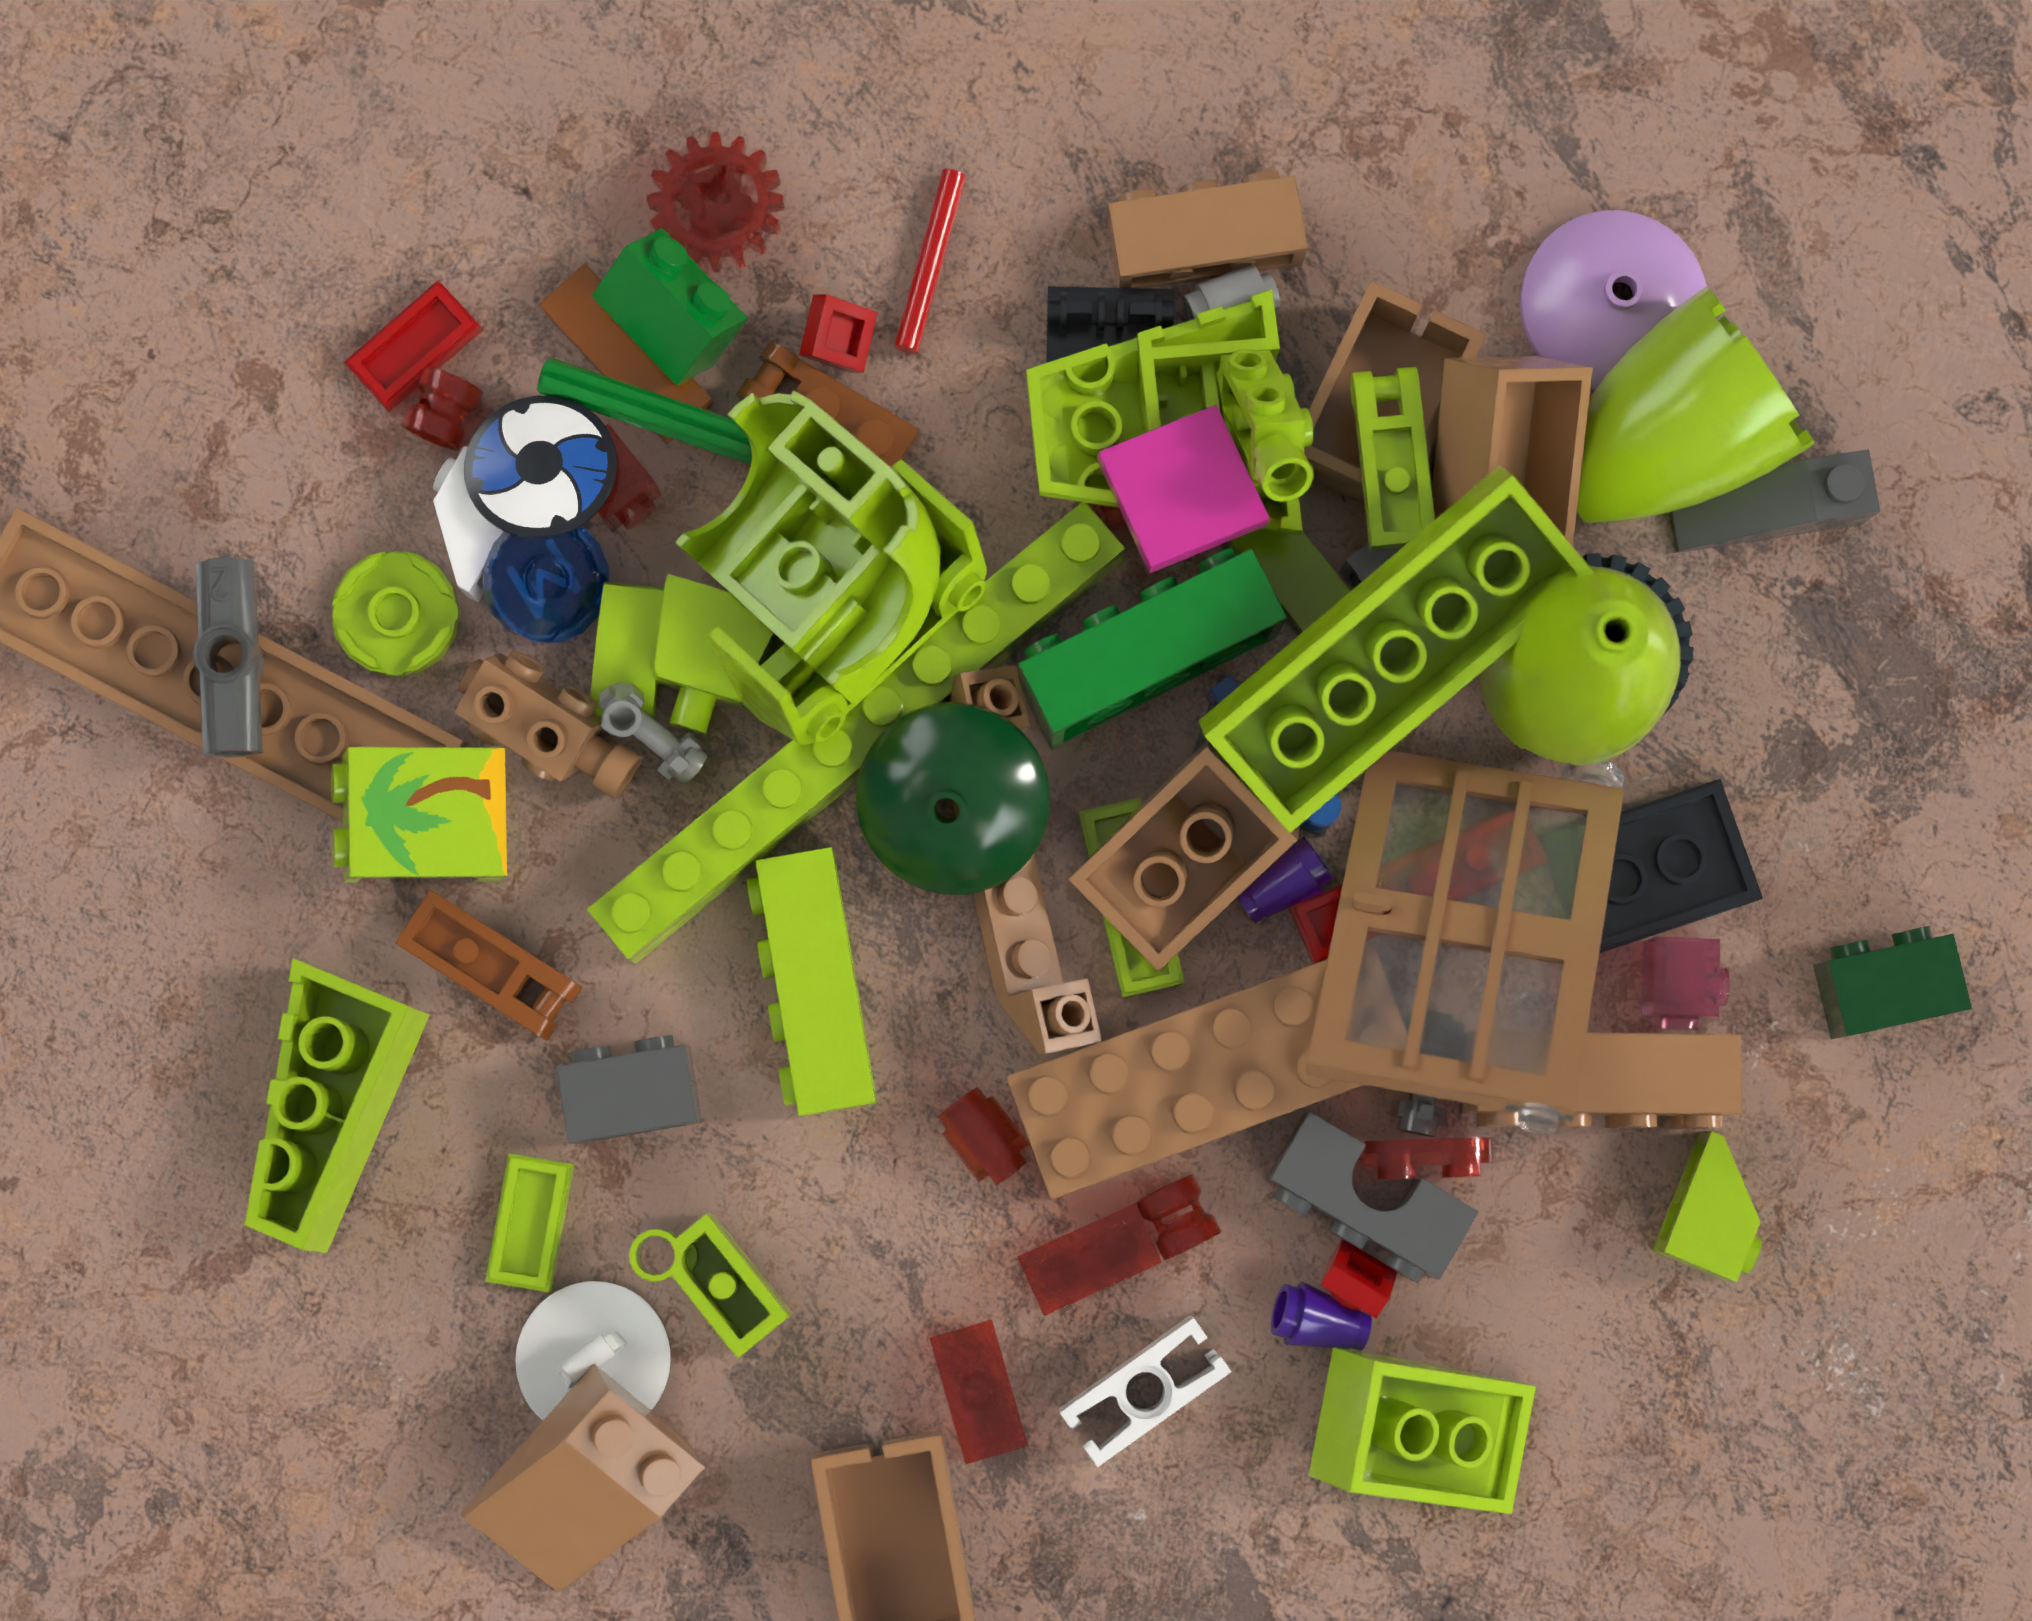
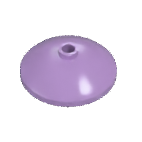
M1622 210L1597 211L1579 216L1563 224L1539 246L1526 269L1521 286V320L1528 341L1537 356L1593 367L1590 392L1593 393L1607 373L1638 340L1666 315L1707 285L1700 264L1691 249L1667 226L1650 217ZM1618 282L1627 284L1632 290V299H1618L1612 291V285Z

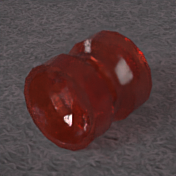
M427 366L424 368L417 384L421 392L418 398L420 401L418 404L407 407L400 425L421 439L449 450L458 451L466 435L462 422L466 419L468 413L477 410L484 393L477 386L456 375Z
M1194 1174L1177 1180L1135 1202L1143 1219L1153 1223L1158 1233L1156 1245L1164 1260L1175 1257L1222 1232L1214 1215L1205 1212L1199 1201L1202 1190ZM1191 1204L1192 1210L1163 1224L1162 1218Z

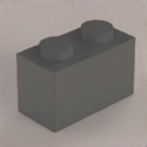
M666 1035L635 1041L636 1053L611 1057L609 1046L571 1052L572 1064L556 1066L568 1144H581L702 1123L691 1048L685 1044L674 1046L673 1035Z

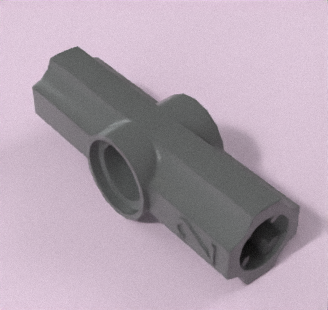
M232 557L209 558L206 561L196 562L198 639L194 644L193 650L195 666L200 671L203 754L207 757H248L263 753L260 677L264 671L265 659L263 651L258 645L255 562L251 559ZM228 644H241L243 656L239 666L231 672L219 673L216 666V658L220 650Z

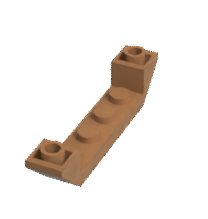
M1017 665L963 672L954 676L950 702L968 703L990 709L1011 721L1021 731L1030 727ZM952 800L955 816H958L959 806ZM1033 854L1030 860L1012 877L993 888L973 893L997 1001L1037 1052L1043 1055L1102 1042L1088 978L1063 983L1036 860Z

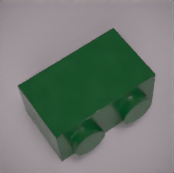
M1930 926L1891 934L1894 946L1871 951L1868 939L1830 947L1832 960L1814 964L1813 967L1831 1039L1971 1010L1972 1006L1954 933L1933 938Z

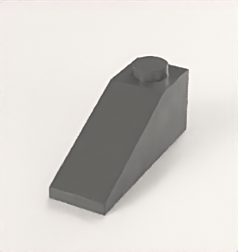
M1867 449L1785 463L1731 492L1694 506L1669 512L1676 553L1859 526L1878 514L1880 506L1870 451Z

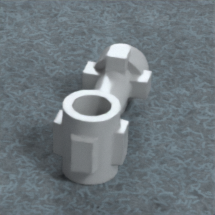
M616 683L612 686L609 685L599 695V705L603 709L601 727L609 734L618 737H627L633 734L662 758L657 764V771L670 780L674 776L682 784L690 781L700 771L707 759V754L700 749L701 741L690 732L681 739L675 737L642 710L644 692L634 684Z

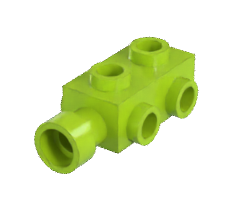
M1243 349L1231 355L1220 356V367L1216 373V381L1219 385L1220 413L1251 479L1259 481L1265 494L1272 500L1286 502L1300 497L1308 490L1313 480V470L1304 454V447H1309L1313 443V424L1309 410L1307 408H1300L1295 399L1291 376L1288 373L1282 374L1270 350Z

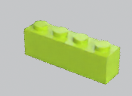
M832 847L755 860L758 876L747 878V887L753 916L765 915L768 939L757 941L763 978L775 977L779 1003L768 1004V1011L774 1042L786 1041L790 1066L779 1068L780 1084L785 1106L797 1104L798 1116L806 1117L878 1104L836 858Z

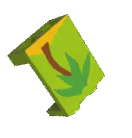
M348 747L342 755V764H332L331 800L332 803H343V828H333L332 866L343 867L344 883H357L361 878L473 877V882H499L507 876L505 748Z

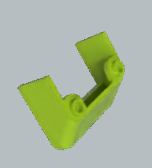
M902 459L891 468L909 486L930 515L940 544L939 582L928 615L917 635L854 705L786 643L760 666L718 626L708 634L741 703L760 721L801 745L811 744L815 741L822 743L833 737L841 728L845 716L955 613L966 611L974 606L986 589L984 579L987 567L973 522Z

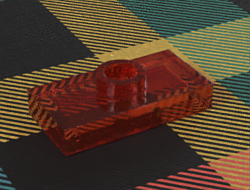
M992 1319L931 1336L930 1342L965 1465L1027 1447V1439Z

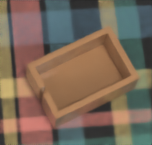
M1372 280L1309 408L1313 424V443L1309 447H1304V454L1313 470V480L1364 503L1355 413L1350 391L1351 373L1371 371L1373 377L1395 375L1396 368L1416 366L1419 375L1427 454L1429 457L1437 440L1445 358H1476L1487 335L1434 310L1422 336L1410 332L1423 304ZM1397 400L1376 402L1378 417L1400 415Z
M1540 356L1445 358L1432 481L1435 519L1500 465L1516 478L1573 547L1593 367Z
M942 1429L884 1440L882 1445L884 1454L874 1455L872 1442L814 1453L810 1460L838 1620L976 1621Z

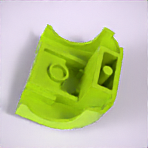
M794 390L791 395L777 393L762 398H757L751 393L736 404L728 413L743 430L751 446V467L742 489L733 502L718 517L700 528L683 533L675 543L854 705L904 651L922 627L939 582V540L928 511L900 476L812 400Z

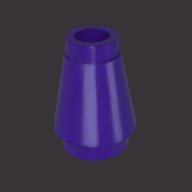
M1303 836L1237 898L1251 919L1257 923L1264 917H1269L1324 893L1321 886L1333 879V876L1310 842Z
M1300 1282L1297 1287L1284 1284L1276 1297L1271 1317L1272 1334L1284 1337L1285 1344L1293 1346L1351 1348L1362 1351L1368 1342L1372 1326V1316L1364 1311L1350 1310L1338 1303L1333 1296L1304 1282Z

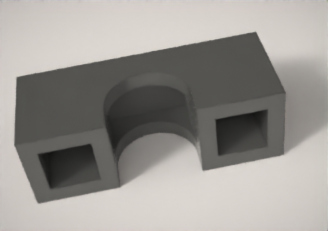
M1311 1112L1304 1113L1266 1177V1180L1278 1186L1273 1198L1305 1217L1312 1207L1334 1220L1329 1228L1331 1233L1360 1250L1364 1248L1367 1241L1390 1253L1384 1264L1416 1283H1419L1423 1274L1440 1280L1479 1212L1423 1178L1414 1179L1403 1199L1390 1209L1378 1211L1366 1206L1356 1195L1352 1184L1354 1165L1366 1145Z

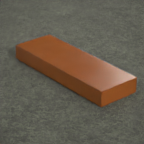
M586 263L539 303L541 310L602 375L704 410L713 404L712 398L693 378L676 386L591 297L601 279ZM656 433L666 444L670 443L673 440L672 438Z

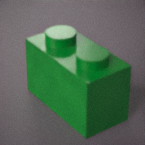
M663 228L626 245L591 295L676 386L713 367L748 319L731 300L728 293L722 287L715 284L692 260L685 248L679 242L672 239Z

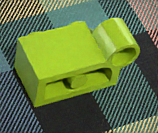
M706 1213L680 1236L676 1235L673 1231L663 1228L652 1229L639 1234L631 1244L629 1261L633 1271L642 1279L651 1282L664 1281L673 1277L737 1358L744 1355L794 1314L713 1213ZM653 1236L665 1238L674 1249L675 1258L673 1265L663 1274L650 1272L641 1260L642 1247Z

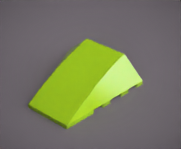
M1273 290L1253 295L1250 301L1226 309L1219 306L1198 313L1195 319L1165 329L1158 326L1137 333V338L1110 347L1106 343L1027 369L1026 383L1039 496L1118 507L1097 461L1098 452L1214 405H1217L1220 411L1219 385L1216 381V373L1220 367V356L1231 355L1243 349L1270 350L1276 361L1280 345ZM1252 480L1270 518L1268 525L1260 529L1302 535L1303 527L1299 497L1286 502L1272 500L1265 494L1259 481Z

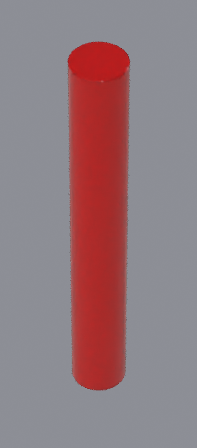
M942 169L895 340L894 348L905 353L918 354L965 183L966 175L954 169Z

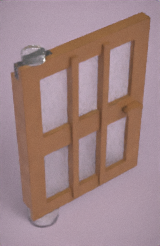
M1389 750L1370 765L1365 771L1307 1060L1306 1074L1519 1112L1518 1125L1522 1129L1535 1134L1555 1132L1558 1129L1559 1119L1572 1122L1624 796V773L1618 767L1606 761L1588 765H1570V763H1567L1562 768L1561 778Z

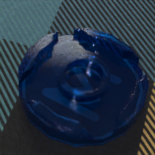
M580 526L568 533L549 538H525L503 532L493 543L484 564L483 591L492 615L508 632L532 642L562 643L582 634L599 617L603 585L605 582H609V566L601 545L585 527Z

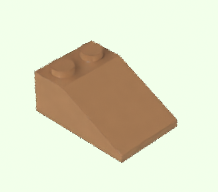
M1207 740L1120 825L1068 880L1159 971L1298 840L1300 827H1296L1289 833Z
M593 1364L463 1509L461 1514L464 1519L559 1593L658 1520L705 1467L689 1442L597 1365Z

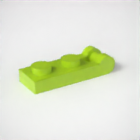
M1416 366L1396 368L1395 375L1373 377L1371 371L1352 372L1350 375V391L1355 413L1369 551L1402 548L1435 520L1418 370ZM1397 400L1400 415L1378 417L1376 402Z

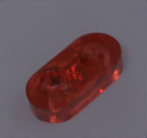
M1492 1137L1363 1141L1366 1145L1363 1149L1364 1167H1377L1378 1179L1416 1178L1417 1165H1442V1178L1481 1177V1164L1494 1163Z

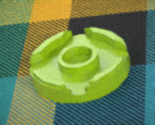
M384 551L370 554L348 569L336 587L332 606H334L332 624L335 638L348 657L373 674L395 678L422 673L440 661L456 639L461 615L456 590L442 570L421 555L405 551L389 553Z

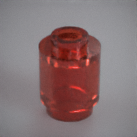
M979 1087L965 1094L937 1117L946 1129L942 1136L978 1184L990 1177L995 1185L998 1186L1027 1164L1021 1152L1030 1144L994 1096L986 1098Z

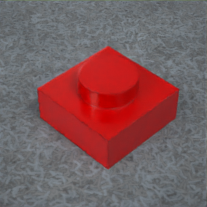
M813 294L799 356L849 373H864L878 312L828 294Z
M1342 1239L1329 1258L1320 1285L1329 1290L1333 1298L1344 1307L1354 1311L1362 1310L1377 1319L1390 1299L1398 1272Z

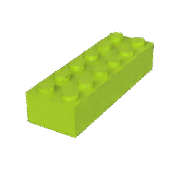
M1499 465L1198 720L1207 740L1290 833L1518 642L1527 617L1512 618L1507 617L1506 614L1515 601L1529 587L1556 572H1570L1573 577L1594 572L1516 478Z

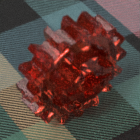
M712 132L709 146L700 147L698 141L693 136L687 137L689 153L682 157L677 152L669 149L665 153L671 168L669 172L653 170L651 174L654 185L662 190V192H654L647 195L649 209L662 212L650 220L653 229L657 231L663 228L667 233L670 232L671 238L686 248L687 254L696 264L700 262L702 256L708 257L713 272H720L723 258L732 257L734 263L739 268L745 267L743 251L750 247L755 252L763 255L767 249L761 236L762 233L779 234L781 229L779 220L770 214V212L785 210L783 195L770 192L781 184L777 170L762 172L767 164L766 153L760 149L749 157L746 156L745 139L741 136H738L732 142L730 148L722 145L719 132ZM713 165V167L709 169H706L696 174L693 173L698 169ZM743 174L750 179L757 190V203L751 200V196L740 192ZM725 191L728 205L717 203L713 211L707 212L704 200L715 201L719 193L723 194ZM675 201L681 203L682 208L693 213L689 221L691 225L689 231L682 226L675 215ZM735 230L740 231L731 237L725 239H718L720 236H723Z

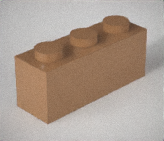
M1261 171L1243 177L1241 179L1242 183L1217 187L1216 181L1200 180L1180 187L1179 193L1156 196L1153 190L1141 189L1120 195L1118 202L1108 204L1107 227L1117 288H1153L1212 279L1254 264L1259 272L1302 265L1308 246L1296 175L1279 178V174L1276 171Z

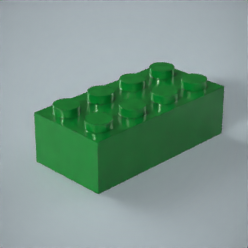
M1232 548L1218 552L1198 564L1200 572L1193 578L1179 585L1174 576L1166 578L1140 593L1142 601L1136 606L1120 613L1117 605L1107 607L1086 618L1082 622L1085 629L1081 633L1065 641H1062L1058 633L1053 634L1026 648L1024 652L1027 658L1020 662L1018 666L1023 694L1051 750L1276 639L1287 616L1253 550L1250 549L1237 556Z

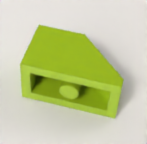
M1713 1131L1698 1132L1652 1251L1723 1281L1737 1282L1741 1272L1745 1274L1751 1272L1759 1256L1762 1239L1755 1235L1761 1221L1723 1135Z

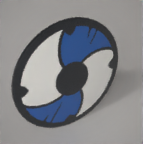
M557 396L522 398L492 413L473 435L464 461L466 488L471 501L479 513L500 530L525 538L555 537L573 531L585 524L597 514L609 498L617 475L615 445L611 434L601 419L585 406L570 399Z

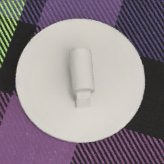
M590 1281L564 1287L548 1296L536 1307L527 1319L518 1340L516 1373L525 1400L540 1419L544 1420L593 1364L597 1365L650 1410L655 1407L668 1381L671 1352L664 1325L650 1304L625 1287L608 1282Z

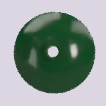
M944 702L926 705L895 720L880 734L869 749L862 763L856 787V806L859 823L864 837L876 857L887 869L903 881L917 888L945 895H966L981 892L1003 883L1016 874L1030 860L1038 848L1050 813L1051 797L1047 772L1032 742L1016 725L1002 715L990 709L968 703ZM942 798L954 800L959 806V815L954 818L943 817L937 810V801Z

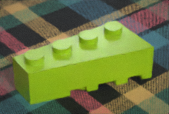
M292 958L289 982H292L288 1011L287 1014H282L278 1040H281L282 1044L275 1080H270L266 1104L270 1105L265 1138L259 1141L244 1225L298 1249L327 1253L430 1014Z

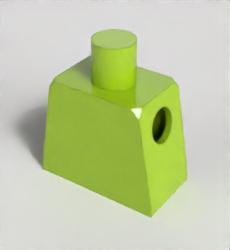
M668 574L664 587L653 676L658 684L679 690L669 724L686 731L706 735L716 702L742 709L745 707L741 703L708 634L718 626L760 666L770 658L780 638L729 591Z

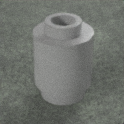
M1254 264L1196 284V291L1183 296L1189 320L1195 319L1198 313L1219 306L1226 309L1250 301L1251 296L1271 289L1273 290L1275 309L1281 308L1279 292L1271 273L1266 272L1260 275Z

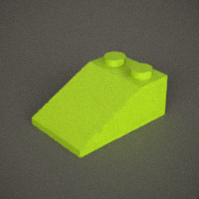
M1333 1347L1308 1476L1350 1493L1512 1514L1536 1386L1388 1355Z

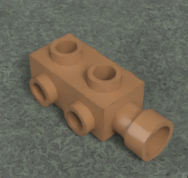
M511 651L508 657L499 653L484 659V661L477 659L469 667L458 687V691L463 693L464 696L454 713L470 723L468 729L474 736L493 746L505 745L523 757L521 764L528 771L542 779L553 781L556 778L561 782L576 774L578 769L594 778L593 786L613 799L618 798L636 774L643 757L622 743L614 746L598 736L602 730L601 717L594 713L598 704L590 695L569 685H565L562 691L541 679L545 671L543 666L533 658L517 651ZM492 692L502 697L504 701L503 712L488 702ZM544 727L551 728L557 734V747L541 737Z

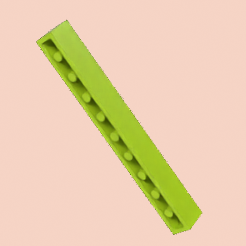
M1081 502L986 580V589L979 601L970 609L955 613L845 716L841 728L833 737L822 743L815 741L807 745H801L794 740L789 742L587 909L588 912L626 958L637 964L756 866L755 860H761L768 856L858 781L862 763L869 749L890 724L917 708L936 703L950 702L955 675L997 667L1123 562L1125 547L1090 506L1085 502Z

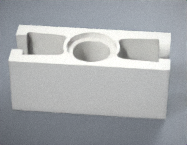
M1189 1315L1059 1408L1060 1414L1072 1429L1082 1424L1077 1415L1109 1396L1116 1398L1120 1408L1128 1416V1421L1100 1445H1097L1093 1439L1083 1445L1097 1467L1231 1373L1222 1357L1214 1349L1204 1355L1211 1366L1179 1385H1174L1169 1373L1160 1365L1161 1359L1188 1336L1194 1338L1198 1345L1207 1339V1336L1194 1317ZM1141 1372L1155 1374L1162 1383L1161 1398L1155 1405L1149 1408H1137L1130 1404L1126 1397V1387L1129 1380Z

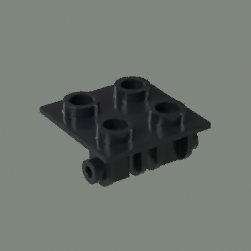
M1048 286L1046 363L1106 343L1110 347L1137 338V333L1161 326L1162 329L1173 326V289Z

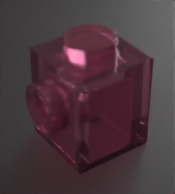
M1656 936L1645 940L1643 945L1642 1017L1660 1018V1029L1673 1031H1699L1700 1020L1719 1017V1006L1727 1005L1730 989L1728 969L1720 967V939Z

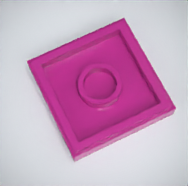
M1217 405L1098 452L1097 461L1149 573L1268 525L1270 518Z

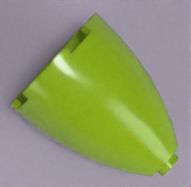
M1707 286L1666 315L1638 340L1607 373L1589 397L1577 513L1584 523L1622 522L1658 516L1700 504L1731 492L1773 471L1815 444L1807 430L1804 431L1794 420L1799 416V413L1747 336L1742 334L1733 321L1730 323L1725 315L1718 319L1716 318L1726 310L1720 300Z
M1589 566L1594 573L1574 577L1570 572H1556L1529 587L1515 601L1506 614L1507 617L1512 618L1527 617L1518 642L1478 675L1480 690L1486 708L1495 724L1510 741L1519 748H1525L1543 758L1570 763V765H1588L1609 760L1629 750L1641 741L1658 723L1669 706L1680 671L1679 639L1671 615L1663 602L1650 588L1637 579L1619 571L1603 567Z

